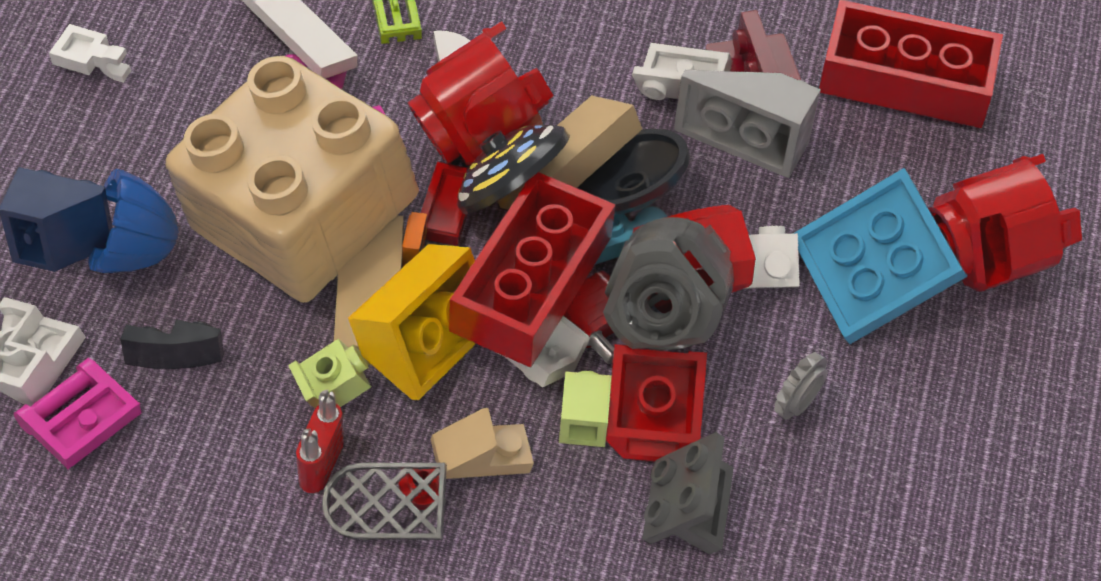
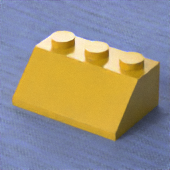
M428 244L348 317L362 357L412 400H420L476 344L449 332L450 298L475 262L470 247Z

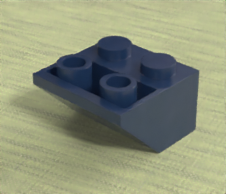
M18 167L0 205V217L12 262L48 271H58L89 257L94 247L105 249L110 230L113 228L105 186L97 185L89 180H75L57 176L45 170L35 171Z

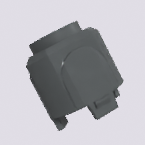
M660 218L639 227L632 233L629 240L625 241L605 290V294L609 299L603 313L611 330L627 346L632 349H680L698 343H705L713 335L733 290L734 270L732 262L729 260L731 251L711 225L704 228L703 225L684 218ZM690 250L715 283L709 287L683 255ZM671 299V311L657 313L652 310L653 306L660 300Z

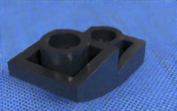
M176 319L171 334L164 333L150 326L141 328L126 324L120 338L125 365L154 369H184L218 363L222 361L224 356L221 329L214 328L200 321L191 323Z

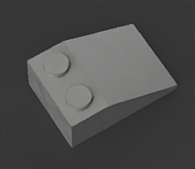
M685 70L681 76L674 130L789 178L809 144L821 89L782 73Z

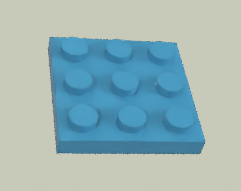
M905 168L793 233H798V251L843 337L849 344L967 277Z

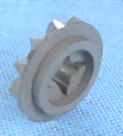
M813 352L807 355L806 358L801 359L797 367L791 370L789 377L783 382L784 385L777 394L774 411L783 419L788 420L794 415H800L815 399L828 373L826 370L827 359Z

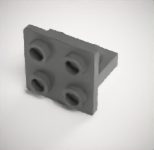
M715 432L656 460L651 471L652 482L649 501L644 513L645 525L642 537L644 541L653 544L669 536L676 535L709 555L722 550L734 467L722 461L724 436Z

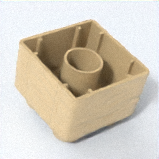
M287 56L269 57L257 63L249 72L246 83L233 92L211 114L202 116L189 125L184 134V139L170 151L165 161L176 196L181 203L182 210L191 229L235 259L252 268L286 294L300 302L312 300L338 275V271L348 261L359 254L390 221H393L416 198L419 192V187L411 168V161L406 154V147L400 136L398 125L383 113Z

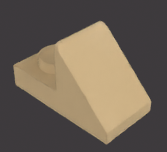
M483 408L432 434L431 437L436 463L447 464L446 479L530 473L534 464L524 424L493 426L488 408Z

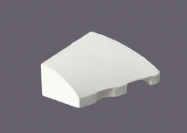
M4 297L0 302V311L4 315L0 331V391L22 404L31 406L50 391L86 337L79 326L43 317L35 305Z

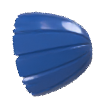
M114 169L110 176H108L104 186L107 200L117 203L112 223L115 227L110 230L106 248L94 247L88 258L90 270L100 273L132 272L159 263L172 251L179 233L177 218L163 196L139 177L124 170Z

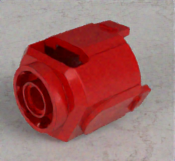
M502 21L492 28H484L481 32L482 34L426 71L428 76L422 79L420 94L407 102L419 125L447 164L460 157L466 166H470L483 152L479 145L499 130L506 135L525 126L543 125L538 111L549 103L548 100L554 95L537 68L517 77L507 60L492 42L506 31Z
M1044 154L1031 158L1023 156L1013 160V164L952 184L953 191L937 196L933 206L928 208L967 275L966 278L962 279L967 287L982 292L1050 269L1060 263L1064 248L1082 241L1080 210L1070 208L1059 211L1049 184L1036 167V165L1046 162Z

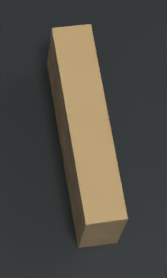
M590 96L557 125L566 129L570 135L569 141L560 153L539 172L577 188L642 130L634 105ZM526 182L498 200L500 208L509 210Z
M398 215L393 221H390L359 254L338 271L334 341L339 339L348 348L355 345L359 349L348 317L402 269L403 216Z

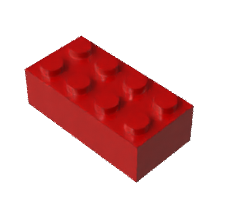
M839 0L821 76L820 93L982 128L993 95L1003 34Z
M540 172L535 174L526 182L450 298L449 332L531 368L611 239L615 204Z

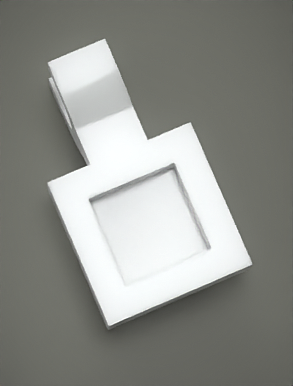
M71 24L68 25L49 52L53 65L90 75L93 69L98 67L109 78L124 83L131 72L130 65L121 63L127 55L126 48L114 45L109 46L105 34Z

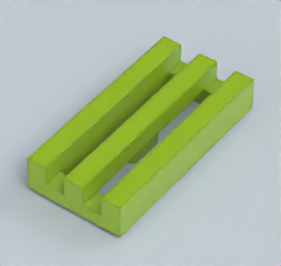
M372 0L381 44L389 43V37H397V42L406 41V35H413L414 40L422 39V28L415 0H405L410 21L407 24L402 22L398 0H388L394 24L391 26L387 24L383 1Z

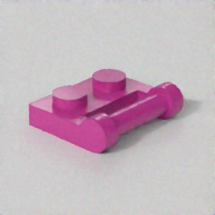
M87 358L77 365L76 373L33 405L25 404L14 412V417L20 427L27 434L33 435L67 469H70L141 414L140 403L91 358ZM90 386L92 388L48 422L44 420L86 387Z

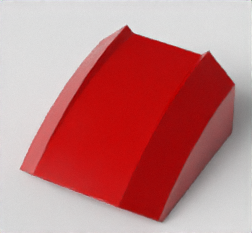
M728 204L668 216L695 221L703 225L704 228L711 225L731 251L729 260L732 262L734 270L732 293L747 288L752 284L756 257L742 211ZM641 226L633 228V232ZM690 250L683 254L708 287L715 283ZM671 299L660 300L655 304V307L661 313H667L672 310Z
M614 345L606 441L623 459L656 462L657 459L700 440L707 353L632 349L627 345Z

